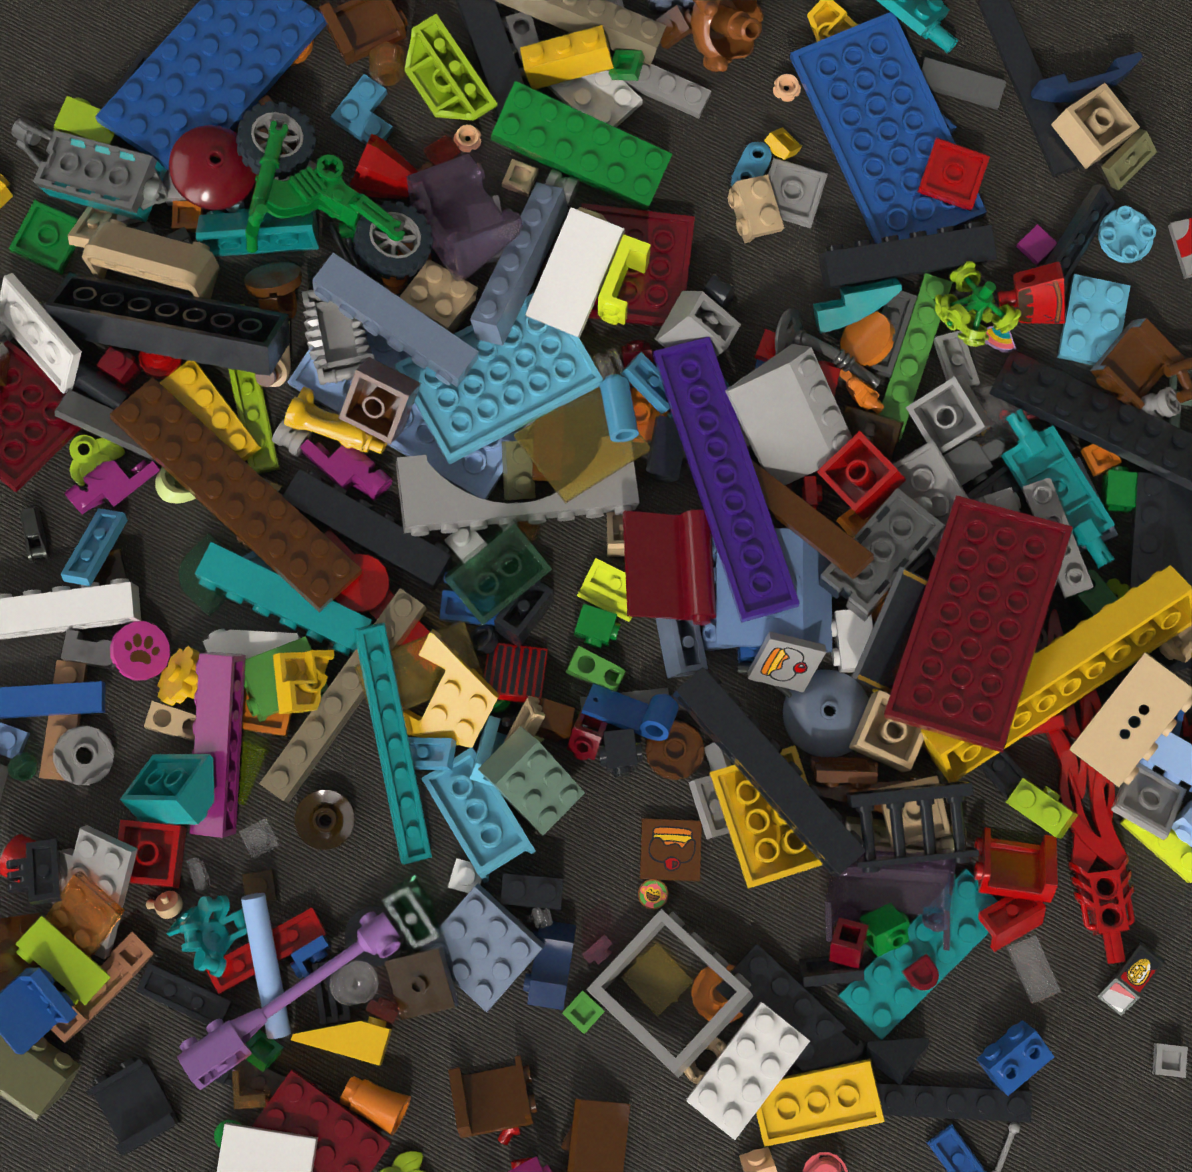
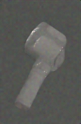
M533 908L532 914L518 918L523 925L534 922L536 928H545L553 924L550 909L542 911L540 908Z

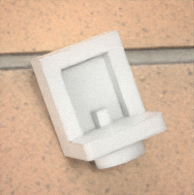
M460 527L457 532H453L445 539L449 548L464 563L471 574H475L484 568L495 557L486 542L475 530H470V527Z

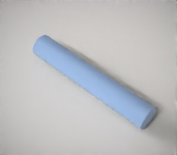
M255 893L242 897L241 902L262 1008L284 993L266 895L265 893ZM285 1006L267 1019L265 1029L268 1039H278L291 1034L287 1007Z

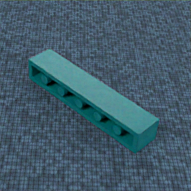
M210 542L195 572L196 577L200 579L198 584L211 591H215L217 587L227 592L226 598L238 604H242L244 600L254 605L253 611L265 617H268L271 613L281 618L280 624L292 630H295L298 626L306 630V636L314 641L322 643L323 639L334 644L332 649L346 656L350 652L354 653L357 649L353 629L372 624L371 619L334 601L330 602L319 613L278 574Z

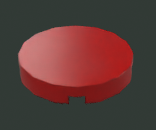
M355 554L349 556L362 569V574L344 589L335 600L340 605L357 613L373 611L385 601L389 592L390 579L387 570L378 559L369 555Z

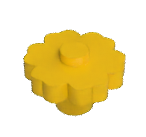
M187 646L184 650L179 649L170 658L168 667L162 671L158 682V687L160 688L158 698L162 702L173 706L176 702L181 704L187 697L194 699L198 686L196 664L199 659V651Z

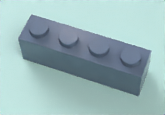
M656 618L667 679L694 675L702 667L707 670L708 666L700 626L694 625L691 620Z

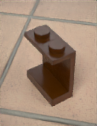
M521 1055L514 1056L516 1063L514 1066L464 1076L460 1067L448 1070L456 1125L460 1138L533 1124L532 1113L537 1112L534 1094L528 1095L527 1084L532 1083L529 1065L523 1066Z

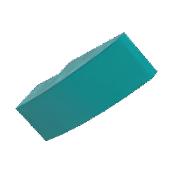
M894 277L841 287V299L813 304L817 329L820 333L840 329L867 317L893 299L902 290L901 283Z

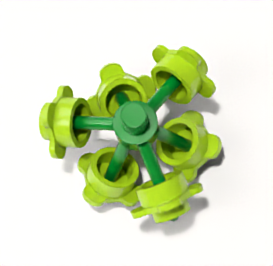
M968 261L950 274V280L956 283L957 291L969 292L973 290V293L960 300L953 294H945L944 296L938 294L935 296V311L949 329L953 331L958 329L962 332L958 333L957 337L963 340L966 345L978 347L984 345L985 340H989V335L986 334L987 328L980 324L981 320L986 323L992 321L994 329H1000V332L1004 334L1018 324L1022 312L1019 309L1015 310L1013 306L1008 304L998 308L994 304L995 300L992 294L996 289V285L991 281H987L983 287H977L980 283L981 273L975 270V263L973 261Z

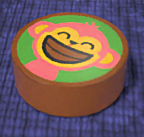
M649 879L640 886L638 899L647 909H659L668 899L667 887L660 880Z

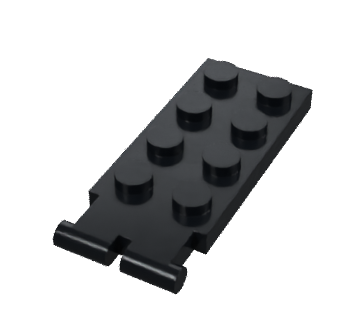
M755 944L730 971L733 976L740 973L751 984L748 989L752 993L753 998L740 1011L747 1019L757 1005L762 1002L810 1040L794 1062L804 1073L808 1070L815 1071L834 1067L841 1061L844 1064L856 1062L866 1051V1046L858 1040L854 1044L842 1033L846 1027L758 944ZM724 980L715 988L728 1001L736 993Z

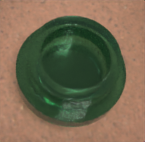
M28 752L17 754L10 760L7 766L8 774L13 779L19 781L31 779L38 769L36 758Z

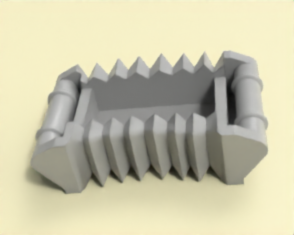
M314 289L303 291V303L306 311L303 312L306 318L304 324L307 330L305 336L309 341L307 342L310 350L309 354L311 359L314 360L313 363L317 370L320 385H325L328 382L329 384H337L343 381V379H352L356 369L369 357L375 360L367 341L363 323L355 317L349 319L339 311V306L333 302L326 303L315 295Z

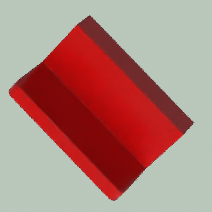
M1005 897L980 911L978 919L992 936L990 945L992 950L995 952L1040 926L1044 920L1046 906L1040 901Z

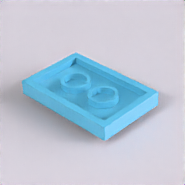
M1074 274L1071 279L1065 323H1063L1057 358L1094 366L1122 333L1130 285Z

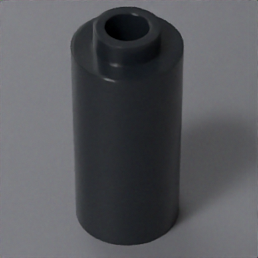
M87 361L83 362L77 369L73 387L93 401L115 410L134 394L133 391Z

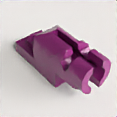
M307 439L300 446L302 453L336 485L344 488L346 491L353 485V487L375 501L388 490L393 482L392 478L382 469L374 472L375 463L365 453L360 452V450L348 449L342 445L328 458L330 452L319 442L314 445Z
M114 460L105 461L83 477L84 482L88 485L87 491L75 484L64 494L82 515L88 510L104 503L103 499L105 497L114 507L159 472L160 469L152 460L148 464L145 460H142L130 470L133 475L128 478Z

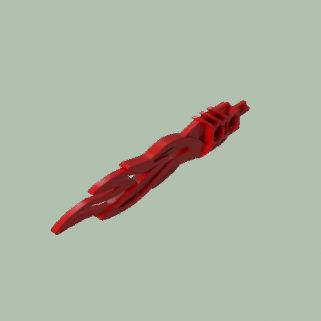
M1056 609L1052 610L1048 619V642L1046 647L1051 644L1054 637L1063 636ZM1096 689L1079 699L1081 731L1077 724L1074 703L1067 707L1065 712L1063 710L1066 731L1075 740L1078 739L1102 708ZM1062 730L1046 733V736L1059 763L1058 794L1061 795L1059 801L1079 814L1070 826L1073 840L1069 868L1076 876V878L1071 876L1072 884L1078 889V893L1074 892V897L1081 905L1084 926L1088 930H1093V935H1103L1107 963L1126 962L1121 932L1129 930V925L1134 923L1135 916L1131 896L1135 890L1134 884L1129 887L1128 882L1132 876L1131 869L1128 872L1126 871L1129 856L1123 849L1112 825L1114 812L1111 811V808L1115 801V785L1080 757L1077 760L1076 754L1069 750L1071 744ZM1068 780L1074 797L1075 810L1070 799ZM1086 780L1088 781L1091 813L1097 835L1090 827L1081 803V799L1085 795ZM1107 784V800L1105 801L1104 787ZM1096 858L1112 869L1088 873ZM1099 880H1105L1109 884L1110 892L1108 895H1102L1098 892L1097 882ZM1125 905L1127 906V911H1128V917H1129V919H1127V914H1126ZM1105 909L1112 911L1115 915V922L1112 926L1103 922L1102 913ZM1088 911L1090 912L1091 924L1089 922Z

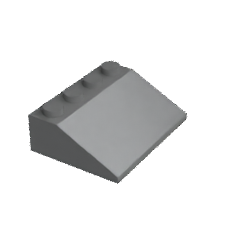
M791 344L725 390L760 466L784 485L819 470L852 438L812 347Z

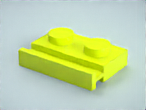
M595 558L577 596L630 622L633 616H627L625 572Z

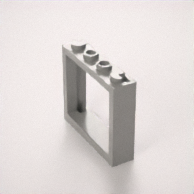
M661 909L586 990L679 1078L753 998V995L748 989L751 984L740 973L733 976L726 969L729 964L717 952L713 955L704 949L707 943L698 934L693 932L689 935L682 928L685 923L674 912L667 915ZM664 926L736 991L676 1058L605 991Z

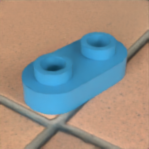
M752 142L745 148L732 174L731 187L737 181H740L743 176L754 178L765 175L772 158L771 150L765 143ZM760 152L763 156L755 158L753 153Z

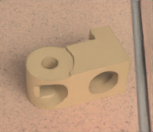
M152 701L144 727L151 731L195 742L193 723L196 715Z

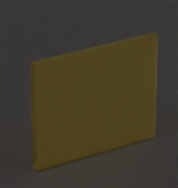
M600 386L573 401L559 406L514 434L515 439L535 463L538 471L545 476L565 504L650 451V446L640 433L636 438L626 442H613L610 440Z

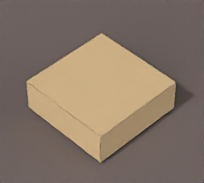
M512 159L503 179L502 187L529 197L539 173V168Z

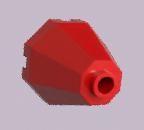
M371 134L349 187L359 194H364L368 197L406 200L409 194L415 195L421 180L416 178L418 171L385 140Z

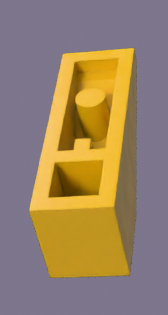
M369 1016L368 1022L357 1021L292 1034L291 1040L375 1065H382L392 1029L385 1027L387 1021Z

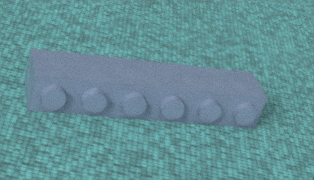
M536 183L470 318L476 339L501 346L504 345L567 214L568 206L563 188Z
M332 253L313 278V289L318 298L326 303L331 301L339 306L338 309L344 316L349 319L355 317L364 323L363 327L369 333L375 336L380 334L386 338L390 347L398 352L403 350L411 355V360L423 369L426 367L436 372L435 376L446 385L452 383L458 387L478 360L479 351L335 253Z

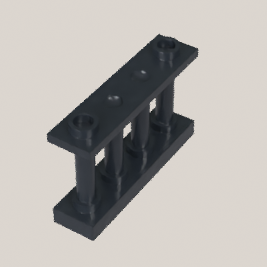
M965 780L846 793L847 805L852 808L856 807V812L860 813L862 840L864 841L863 847L866 850L864 858L857 859L853 865L858 869L862 868L863 873H873L881 871L880 866L952 859L953 863L971 862V857L979 856V850L974 847H966L962 801H965V796L973 795L972 783ZM946 798V801L950 803L954 849L936 850L932 805L935 804L934 799ZM916 801V805L920 806L924 852L906 853L902 808L905 807L904 802ZM886 804V809H890L894 855L876 857L872 811L875 810L874 805Z

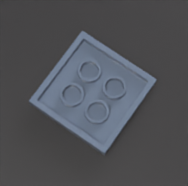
M478 883L420 951L442 946L452 981L484 1011L488 1012L546 945Z

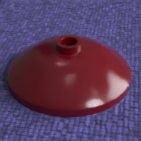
M204 125L187 131L176 141L169 158V173L174 187L183 198L204 209L220 210L230 208L247 197L255 183L256 174L252 172L250 166L246 167L244 165L242 155L239 156L237 153L236 132L221 126ZM217 157L220 162L214 164L210 161V158Z

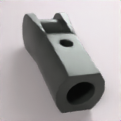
M32 507L19 511L30 563L35 562V559L41 557L49 559L50 553L40 509ZM40 539L41 546L33 547L31 541Z

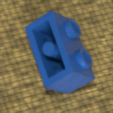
M1022 1020L1018 1024L1011 1026L1007 1033L997 1042L987 1046L976 1060L992 1082L1009 1096L1052 1060L1054 1055L1037 1031Z

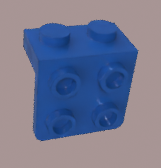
M26 968L0 992V1035L16 1054L22 1055L26 1053L57 1023H69L78 1015L72 1008L74 1006L73 1001L67 994L59 992L53 985L55 982L54 978L43 968Z

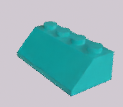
M238 209L236 213L209 211L207 215H199L196 239L198 242L209 246V251L213 253L214 257L319 249L316 211H311L310 214H306L303 218L300 215L290 218H277L266 212L260 224L258 250L255 253H250L246 249L245 230L249 218V209Z

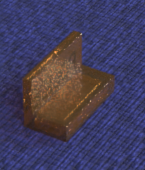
M244 1066L236 1067L232 1071L234 1109L266 1107L270 1101V1089L245 1091Z

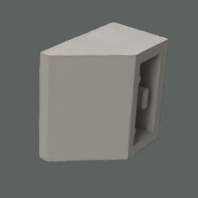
M682 291L655 340L667 348L710 337L717 357L729 347L741 324L703 291Z

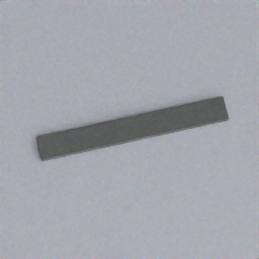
M68 390L55 410L56 417L155 461L110 419V413L114 411L113 409ZM264 479L278 493H280L282 486L275 484L267 479Z

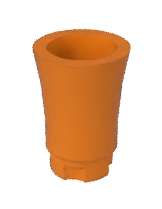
M355 1076L349 1079L340 1098V1103L350 1107V1111L376 1124L391 1136L395 1134L411 1101V1096L391 1091Z

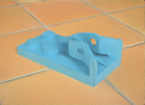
M472 747L454 758L452 770H434L421 779L477 874L486 883L489 881V874L524 851L533 854L536 850L501 793L494 786L470 779L476 757V752Z

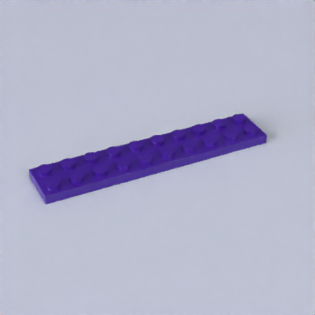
M710 337L654 351L653 357L741 623L799 607L800 602L736 413L725 391L727 387Z

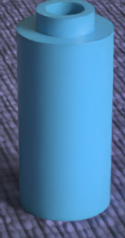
M619 374L609 375L600 383V390L610 440L613 442L630 441L639 435L629 381Z

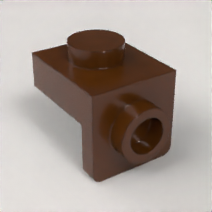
M676 5L655 20L666 25L660 41L663 48L669 49L688 34H693L691 28L692 10L690 8L687 9Z

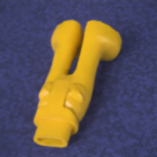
M304 386L298 397L295 396L287 409L284 425L290 428L307 430L339 441L345 448H354L360 450V452L372 450L381 454L387 446L386 442L339 419L338 414L330 413L317 407L314 404V391Z

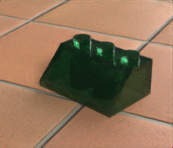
M513 519L445 574V581L483 626L550 572L552 568L532 540Z

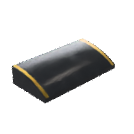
M899 567L852 678L874 689L891 694L928 582L927 579L903 567Z

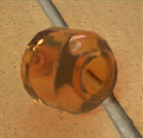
M383 42L374 46L369 52V73L372 79L384 86L395 85L403 79L406 64L403 49L390 42Z

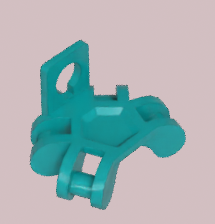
M226 895L218 896L216 899H212L210 896L201 897L198 905L183 911L166 933L169 937L178 933L184 934L185 943L181 945L182 952L196 951L194 968L199 971L210 970V974L215 977H220L225 971L226 960L223 955L235 939L247 934L243 908L227 915L230 902ZM213 912L214 919H209ZM230 921H234L238 929L232 934H229L225 926Z

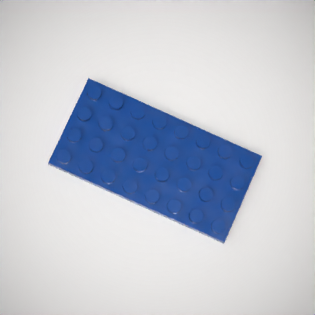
M200 0L95 116L99 124L142 153L153 156L164 168L169 170V158L172 148L184 133L204 125H216L234 131L240 121L243 120L245 112L253 109V106L263 98L327 23L319 11L302 0Z
M889 12L790 53V59L875 244L882 243L881 238L892 235H899V240L910 238L909 234L917 231L926 230L927 235L937 234V229L948 226L956 228L985 216L987 211L979 193L972 210L969 211L917 192L936 137L954 144L955 142L897 17L893 13Z

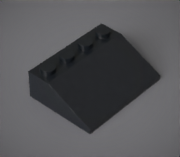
M1138 472L1136 507L1132 510L1127 574L1129 590L1140 586L1149 580L1155 572L1162 571L1170 565L1192 586V491L1157 474Z

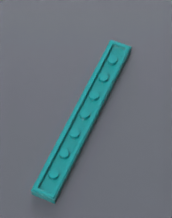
M385 623L355 628L353 631L401 864L405 865L431 858L432 854Z

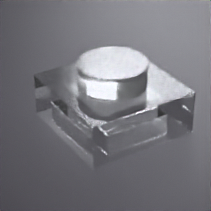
M267 818L239 831L252 859L280 846Z

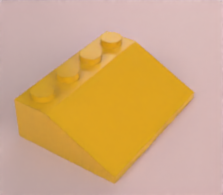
M796 746L782 749L780 754L787 762L792 761L800 768L803 773L800 777L808 784ZM735 765L709 773L748 889L822 866V863Z

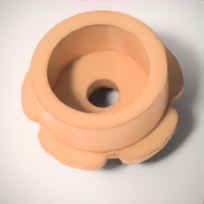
M791 74L781 75L774 82L773 93L784 102H790L794 100L795 96L800 94L801 87L798 80ZM786 86L789 87V90L787 91L784 90V87Z
M463 125L454 135V143L456 146H459L461 151L471 152L472 149L476 150L480 147L481 133L472 125ZM470 137V141H466L465 138Z

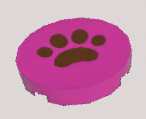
M134 621L123 626L113 636L110 644V658L113 664L116 665L124 677L134 681L148 680L159 675L167 666L170 657V646L165 634L156 625L146 621Z

